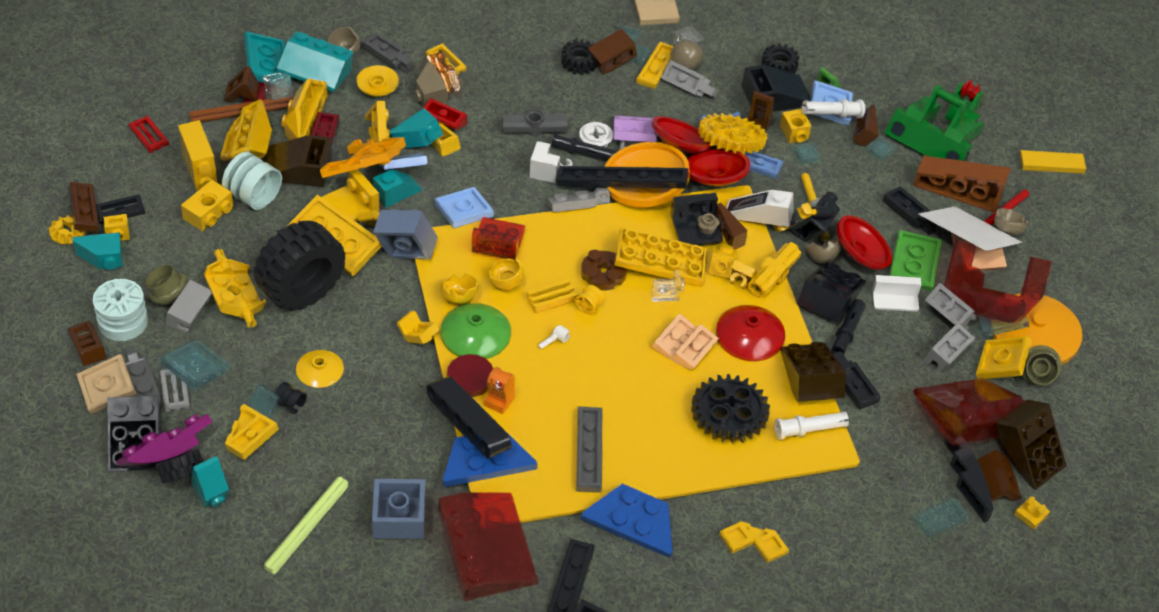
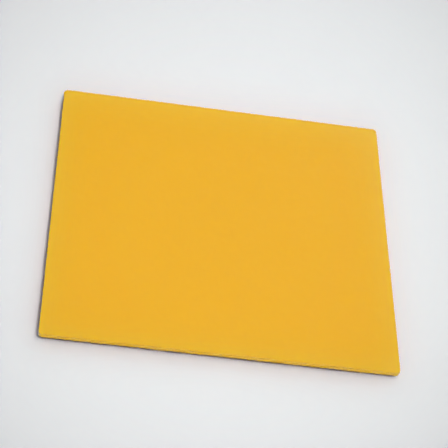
M743 185L684 193L678 196L716 193L718 197L717 204L721 202L727 207L729 199L750 195L753 192L750 186ZM672 200L652 207H632L616 202L596 205V207L560 212L549 211L482 220L454 229L451 225L432 227L438 236L431 259H415V264L429 322H435L439 329L433 335L442 377H447L448 366L458 356L452 354L443 344L441 324L451 310L464 304H454L447 301L440 290L443 280L448 279L452 274L461 278L465 273H469L478 281L476 293L469 303H481L495 307L507 317L511 327V337L507 347L500 354L487 360L492 364L493 369L498 367L502 371L515 376V398L503 415L484 406V399L487 397L488 389L484 394L472 398L537 461V470L468 483L478 527L480 529H488L583 513L622 483L662 500L858 467L860 460L847 427L806 432L802 437L793 435L786 436L783 440L777 439L774 429L775 419L787 420L794 419L798 415L809 418L841 413L835 399L797 401L790 387L781 351L767 360L757 362L744 361L728 354L717 340L694 369L691 370L668 359L651 347L679 313L696 327L702 324L716 336V326L720 316L728 309L739 305H756L774 313L781 320L785 328L783 346H788L792 343L800 345L811 344V337L787 277L781 284L776 283L764 297L757 298L752 295L748 285L745 289L741 288L743 278H737L735 283L732 284L730 278L709 274L712 255L716 245H728L723 236L722 243L700 246L707 248L702 287L627 269L625 281L621 285L619 283L612 290L601 291L604 300L600 305H596V309L592 314L582 312L576 306L575 301L535 313L527 298V291L569 279L571 281L570 285L574 287V292H577V294L582 293L584 287L589 283L585 278L583 280L581 277V266L584 258L588 256V252L591 250L616 253L618 234L621 227L678 241L670 216ZM738 220L747 229L745 246L737 249L736 260L754 268L758 273L764 260L768 256L773 257L777 252L765 223ZM500 259H518L524 271L522 282L510 290H501L495 287L489 277V270L492 265ZM602 268L601 272L606 273L607 269ZM558 325L570 331L568 333L570 338L565 343L557 339L546 347L539 348L538 344L549 338ZM727 374H730L731 379H735L739 375L742 382L748 378L749 385L757 383L756 390H764L762 396L768 397L767 404L770 405L769 418L765 429L761 428L759 435L754 433L752 440L745 436L744 442L735 438L734 443H731L730 438H726L724 442H721V436L719 435L712 439L713 433L711 431L704 434L705 426L697 427L698 420H693L694 412H691L693 395H695L696 388L701 387L702 382L708 384L710 377L716 381L717 375L726 379ZM578 407L602 408L601 493L576 492ZM454 426L455 432H456V436H457V437L464 436V435Z

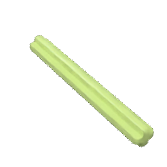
M337 477L264 563L266 571L271 574L278 572L348 488L346 479Z

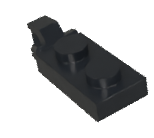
M901 186L884 195L883 201L916 228L920 227L928 235L936 231L937 224L919 215V213L929 212L930 210Z
M841 351L834 353V356L846 372L845 390L860 410L878 403L881 398L880 394L856 362H848Z

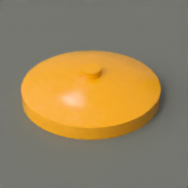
M643 142L627 146L616 152L605 164V167L688 168V182L690 178L689 163L686 156L679 149L659 142ZM605 187L609 190L610 197L614 200L632 207L661 205L672 200L673 197H677L684 190L683 188Z
M1037 293L1011 295L1003 299L995 307L991 316L990 331L993 339L1029 336L1032 341L1030 348L1037 345L1051 347L1059 354L1062 365L1076 355L1082 342V328L1077 317L1068 307L1049 296Z

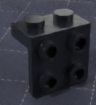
M716 193L673 197L670 216L678 241L698 246L722 243L723 235L720 226H717L715 232L705 234L699 230V222H697L699 216L707 213L713 214L717 218L718 197Z

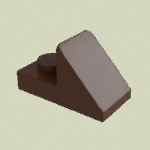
M244 67L227 83L224 101L233 103L237 98H241V96L252 101L257 100L259 82L251 67Z

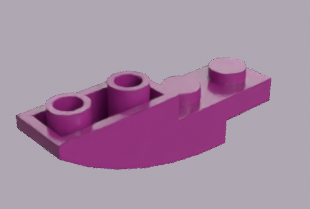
M193 414L183 421L185 425L180 429L175 427L167 433L164 431L155 434L154 431L141 438L143 443L137 447L132 445L122 451L123 457L115 462L118 466H139L178 456L199 444L195 434L212 423V420L208 414L201 416Z

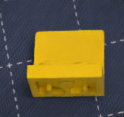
M358 169L348 171L346 186L322 196L324 200L355 222L358 221L359 213L373 210L379 211V192Z

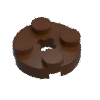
M591 250L582 262L581 277L589 282L588 285H594L601 291H608L625 281L627 268L614 265L616 253ZM601 269H607L606 273L601 272Z

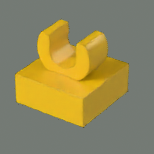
M735 260L731 266L734 273L730 277V282L734 284L737 278H743L741 288L745 289L748 285V280H752L757 272L754 268Z
M1030 496L1016 510L1014 515L1035 530L1049 516L1050 511L1044 504L1041 505L1033 496Z

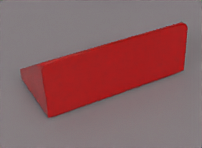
M432 98L423 107L439 123L457 130L467 124L466 113Z

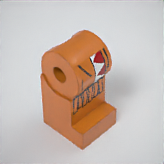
M494 367L487 380L488 393L484 399V406L503 415L515 398V376L502 371L498 367Z

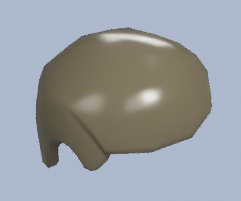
M341 27L334 30L327 40L328 43L353 51V56L360 49L361 41L359 36L351 27Z
M680 41L673 46L670 52V60L690 70H695L703 61V50L696 42Z
M998 208L994 224L998 230L1010 236H1017L1027 229L1028 220L1024 223L1025 216L1023 214L1005 208Z
M838 238L830 241L825 239L823 246L813 242L807 245L805 250L812 261L828 263L839 255L841 244Z

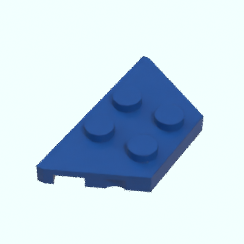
M510 435L511 449L490 459L484 457L465 436L456 437L443 477V486L448 487L537 470V461Z
M622 483L586 509L581 515V520L669 558L672 554L668 503Z

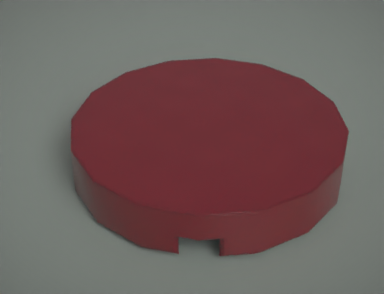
M466 354L457 357L450 363L447 369V376H451L471 397H475L487 392V380L493 370V366L484 357Z

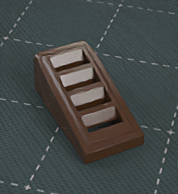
M754 91L748 121H754L755 125H761L760 129L767 131L772 122L774 98Z
M874 105L865 110L862 118L857 119L853 140L861 146H867L879 136L876 107Z
M721 202L718 203L716 217L719 220V226L727 244L732 246L734 250L745 246L747 229Z
M91 321L68 328L83 366L107 358ZM89 331V333L83 334L78 337L76 336L77 334Z

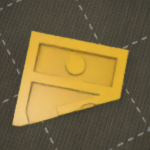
M376 101L365 114V119L367 121L371 120L372 127H369L368 131L371 139L375 140V143L382 142L383 138H389L390 136L389 129H386L388 109H385V101Z
M243 404L240 407V417L234 421L232 432L228 435L225 446L229 452L245 460L279 429L276 422Z

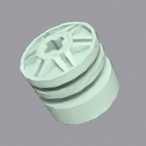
M250 152L238 154L229 163L222 178V186L230 190L232 196L241 199L243 203L255 210L263 209L274 200L282 184L281 172Z
M114 279L105 282L97 288L93 295V306L99 330L106 338L115 341H126L143 333L147 327L148 315L144 294L138 284L127 279Z

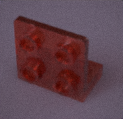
M483 217L479 228L474 227L472 232V252L516 260L524 236L525 225Z

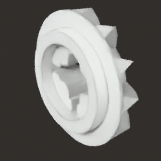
M591 122L585 124L580 129L579 139L582 142L606 148L608 143H612L613 131L606 124ZM594 132H596L597 136L599 137L598 139H596L593 136Z

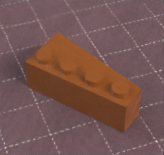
M923 156L913 186L994 213L997 210L1011 168Z

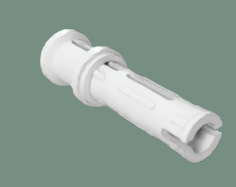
M841 99L839 102L803 101L802 104L806 106L801 107L803 114L838 115L841 118H846L847 116L862 118L865 114V103L863 100H857L856 102L847 101L846 99Z
M846 412L809 418L798 415L794 419H775L774 429L777 439L783 440L786 436L797 435L802 437L806 432L848 427L849 421H844V419H848Z

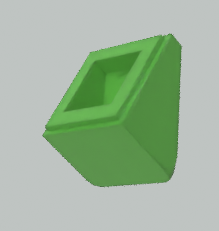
M820 68L817 81L841 88L836 77L824 68Z

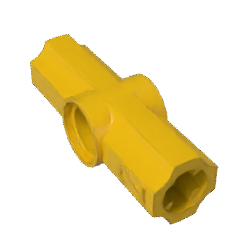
M792 242L785 243L773 257L768 256L764 260L760 271L748 284L752 295L757 298L764 297L776 283L781 284L785 280L790 268L801 256V251L796 244Z

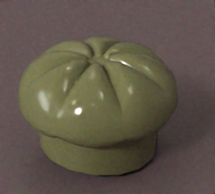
M169 264L155 268L145 281V285L149 289V299L158 305L172 303L187 285L185 275L177 273L172 265Z
M1045 345L1029 348L1022 375L1024 380L1035 386H1046L1053 383L1059 377L1062 369L1059 354L1051 347Z

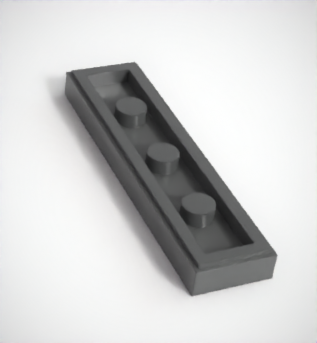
M578 407L576 492L601 493L602 408Z

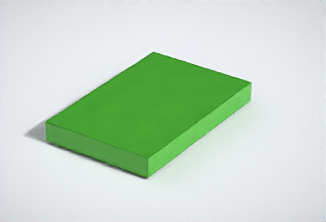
M899 230L889 276L921 278L920 289L933 291L942 240Z

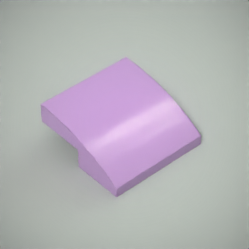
M614 115V140L656 142L657 135L651 125L653 118Z

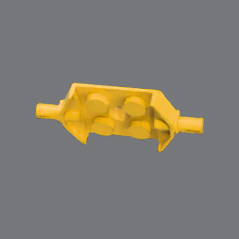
M223 249L215 250L214 255L217 261L206 267L204 277L219 310L225 314L238 316L240 319L244 318L248 328L256 326L257 322L253 315L263 310L266 299L261 301L248 275L250 265L226 258Z

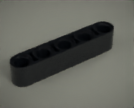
M451 376L427 385L426 390L431 402L484 457L490 459L511 449L512 444L508 433Z

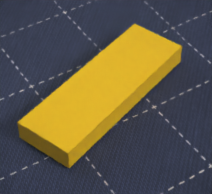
M659 42L638 75L636 83L655 89L670 61V52L673 46Z
M1021 150L1019 154L1022 170L1085 174L1086 171L1083 154Z

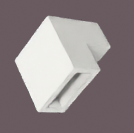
M537 141L530 159L529 178L556 183L560 156L550 154V144Z

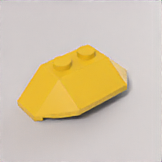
M307 78L296 91L293 100L289 101L288 112L282 117V127H284L285 135L289 140L312 134L317 114L322 111L328 96L327 82Z
M261 99L243 107L240 111L241 115L234 121L226 134L220 156L222 161H232L242 152H250L260 159L266 155L272 128Z

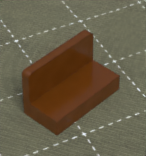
M623 29L614 32L588 48L591 55L597 60L598 70L602 75L637 57L636 45Z
M996 449L977 459L988 484L992 501L1002 496H1006L1011 501H1017L1022 498L1009 457Z

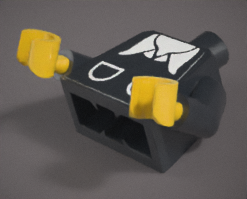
M827 192L810 203L803 204L802 207L797 208L799 217L796 220H791L789 227L773 225L774 230L781 232L789 229V231H793L804 242L816 238L827 231L840 211L839 207L835 204L838 200L837 196L832 192Z

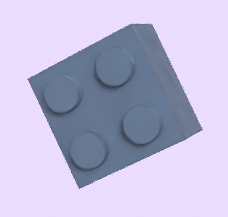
M416 209L381 210L373 231L386 253L392 258L431 259L438 238L423 212Z
M374 479L373 538L424 539L425 479Z

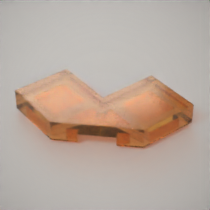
M437 52L428 55L429 62L432 61L438 73L442 75L443 81L448 88V93L461 90L456 71L451 64L447 65L445 63L443 53Z

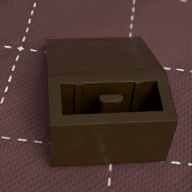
M307 135L270 145L263 162L268 163L281 172L282 182L324 187L326 177L322 178L320 169L331 161V137Z
M812 342L808 345L792 343L781 347L780 351L790 387L798 402L845 398L846 372L826 343Z
M1027 399L996 422L1001 444L1034 490L1038 489L1067 466L1050 404Z

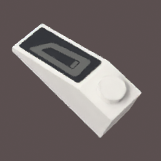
M778 190L763 191L729 199L726 208L737 220L789 227L794 212L793 193Z

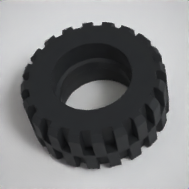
M303 220L298 221V224L292 223L286 229L282 228L279 230L278 234L268 240V244L262 247L260 256L255 261L254 279L256 284L276 306L283 310L296 311L297 309L306 308L309 304H315L319 298L327 295L326 293L329 289L332 290L336 280H339L342 275L341 270H344L345 251L342 244L322 224Z

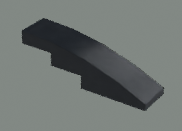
M955 427L948 430L944 444L953 454L950 465L959 476L956 487L985 523L989 521L993 511L989 487L971 447L958 428Z

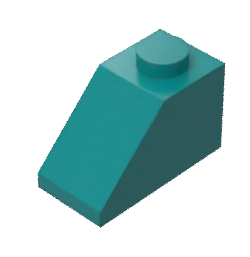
M425 108L389 131L392 138L404 137L406 143L404 148L424 147L444 135L437 119Z
M393 169L373 177V187L379 192V201L385 208L422 191L420 185L410 175Z
M120 233L73 237L75 253L85 261L99 269L112 270L117 267H123Z
M215 456L193 467L191 484L204 508L209 505L217 507L226 501L225 498L228 497L229 488L218 457Z

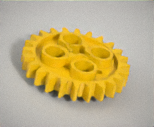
M714 113L713 116L707 115V118L703 117L700 120L698 129L700 138H704V142H710V146L716 145L717 149L724 148L725 152L732 150L735 154L737 151L745 154V151L752 154L753 151L759 152V149L763 150L767 140V133H765V129H760L761 125H755L754 121L749 122L748 118L741 119L739 115L733 117L732 114L725 115L721 113L719 116Z

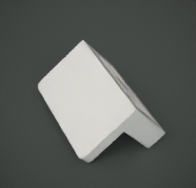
M876 275L872 287L874 309L918 312V294L921 288V278Z

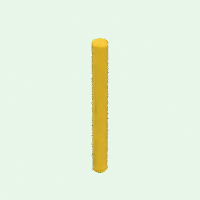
M802 174L801 180L810 203L817 199L809 174ZM828 230L820 235L822 241L825 239L830 240Z

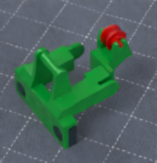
M972 80L959 83L953 95L942 90L941 86L936 85L930 98L927 96L909 105L907 110L902 107L897 108L884 134L925 156L966 161L970 153L969 151L973 147V145L967 142L978 137L985 125L982 121L978 122L981 115L976 113L984 96L980 89L981 84L973 86ZM965 96H968V97H969V101L966 100V99H963V98H964ZM938 97L951 103L945 116L946 119L951 121L946 131L928 122L936 117L941 107V104L937 102Z

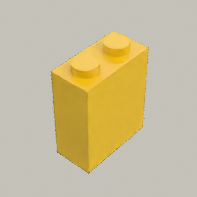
M200 120L178 125L182 155L196 191L200 190L211 180L217 182L214 155Z

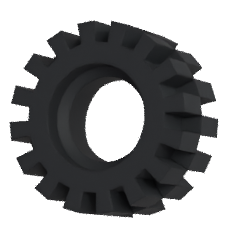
M575 39L573 43L569 41L567 45L563 46L561 64H563L564 69L567 68L568 72L572 70L575 75L577 72L583 75V72L589 74L590 70L593 72L597 68V60L588 49L594 44L590 45L588 40L584 43V39H580V42H577V39ZM574 56H584L586 58L580 59L575 58Z
M778 43L777 46L771 44V47L767 46L766 50L764 49L761 65L796 73L799 55L797 50L794 51L792 46L788 48L787 44L781 46V43ZM775 60H783L785 61V63H780Z
M199 448L159 461L155 465L161 482L168 483L192 475L193 467L204 461Z

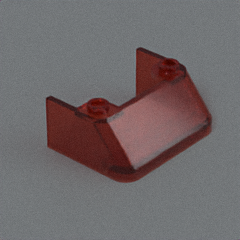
M955 240L944 286L975 311V315L1016 324L1021 322L1042 300L1052 261L1030 256L1021 294L1017 296L984 288V272L980 268L972 266L976 245Z

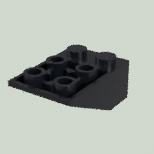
M767 65L745 67L742 88L750 105L754 91L774 98L773 111L806 106L802 104L803 101H811V97L798 74Z
M825 263L805 280L797 304L838 323L852 305L853 300H855L865 285L866 280L861 279V276L857 273H848L842 270L835 263Z
M158 395L108 397V472L157 470L155 464L158 462L139 466H118L115 461L123 457L121 452L132 445L137 447L143 443L141 438L153 431L155 434L161 433L162 400Z

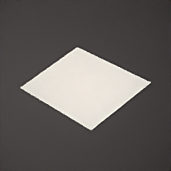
M956 207L919 213L924 218L985 251L1022 243Z

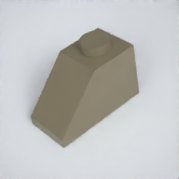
M432 61L427 62L416 80V90H414L416 101L421 102L423 107L431 98L441 103L448 102V88Z

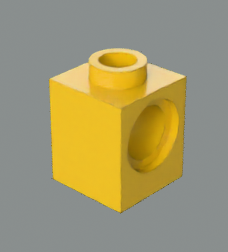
M802 109L782 112L780 127L788 142L801 143L809 140L811 124L806 115L802 113Z

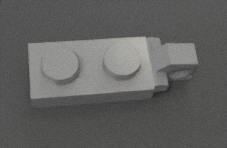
M672 60L669 61L661 79L696 96L703 97L705 93L715 98L718 90L709 86L711 81L705 76Z
M596 188L591 193L578 191L575 192V195L568 196L566 194H555L553 198H548V206L553 212L596 207L598 204L610 203V193L607 188Z

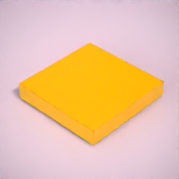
M1022 336L986 340L976 371L977 378L990 379L1022 376L1028 351L1032 343L1030 337Z

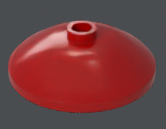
M657 116L652 120V128L663 143L679 149L681 152L698 153L704 152L711 147L710 142H704V138H700L698 128L686 122L665 116Z
M709 149L704 152H698L688 159L690 178L698 183L713 187H722L742 180L751 168L750 160L745 154L738 151L735 154L732 150L725 152V149Z
M852 215L843 216L838 221L837 236L845 253L853 261L873 270H883L890 265L892 261L890 247L883 236L872 225Z
M739 305L728 309L720 316L716 326V336L719 338L720 346L728 354L744 361L757 362L772 358L781 350L785 341V328L781 320L771 311L756 305Z

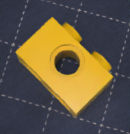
M211 180L181 204L182 217L188 223L204 231L206 228L212 227L224 213L227 214L232 210L233 197L230 190Z

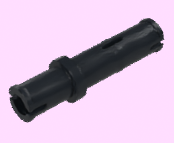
M556 134L553 136L551 143L552 147L567 150L570 154L578 153L608 161L616 153V150L582 142L575 137L571 139Z
M853 300L842 326L836 332V339L831 349L833 354L841 351L844 355L848 344L853 341L854 331L865 308V302L862 300Z

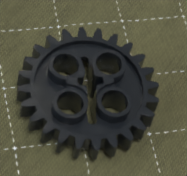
M727 374L726 379L717 375L716 381L710 377L708 384L702 382L701 387L696 388L695 395H693L691 412H694L693 420H698L697 427L705 426L704 434L711 431L713 433L712 439L719 435L721 436V442H724L726 438H730L731 443H734L735 438L744 442L745 436L752 440L754 433L759 435L761 428L765 429L769 418L770 405L767 404L768 397L762 396L764 390H756L757 383L749 385L748 378L743 382L740 381L739 375L735 379H731L730 374Z

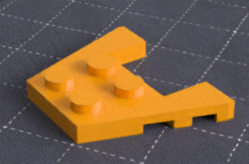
M404 137L383 138L382 142L376 143L374 139H367V143H362L361 139H356L347 146L349 155H354L347 160L328 162L320 169L322 178L366 168L375 164H388L406 146Z

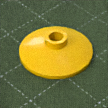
M385 66L367 67L357 76L358 88L363 93L371 96L388 95L397 88L399 83L396 72Z
M328 350L308 352L299 359L296 365V374L299 380L305 385L314 388L333 385L341 378L344 371L341 358Z

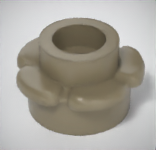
M707 213L698 217L699 230L705 234L715 232L717 226H719V220L713 214Z

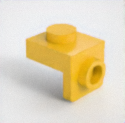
M127 214L104 217L105 234L120 233L121 241L130 240Z
M716 245L712 255L709 274L730 278L732 275L731 266L736 260L738 250H734L730 245Z
M410 311L397 322V326L404 339L409 343L426 344L439 331L435 322L420 321L415 311Z

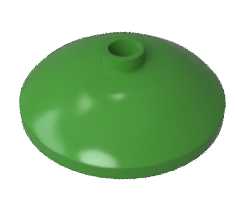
M469 303L456 307L445 316L441 324L443 344L452 354L458 357L473 354L486 359L492 358L500 354L507 347L511 337V327L507 317L500 310L487 304Z

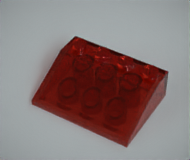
M984 378L915 388L913 390L915 396L951 445L999 437L996 422L1025 401L1021 396Z
M462 492L439 498L438 513L464 602L539 584L512 493Z

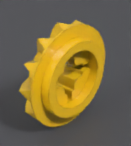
M69 214L65 218L59 216L58 220L52 221L51 227H49L51 239L59 244H72L73 237L86 234L84 230H74L73 217ZM64 225L68 228H71V232L67 229H64Z

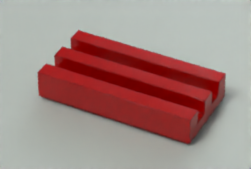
M148 116L128 124L129 129L150 154L155 149H162V146H169L167 138ZM143 123L150 127L160 141L157 142ZM136 126H138L142 130V132L146 135V137L151 141L152 144L148 142V140L144 137V135L139 131V129Z

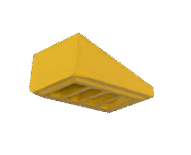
M439 123L444 135L430 144L444 157L459 150L460 143L456 134Z

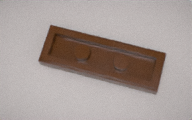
M70 182L69 193L74 230L97 232L99 224L93 184Z

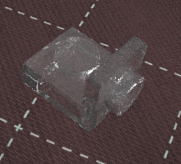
M674 270L673 279H653L652 302L679 301L680 293L684 292L685 289L684 278H680L679 270Z

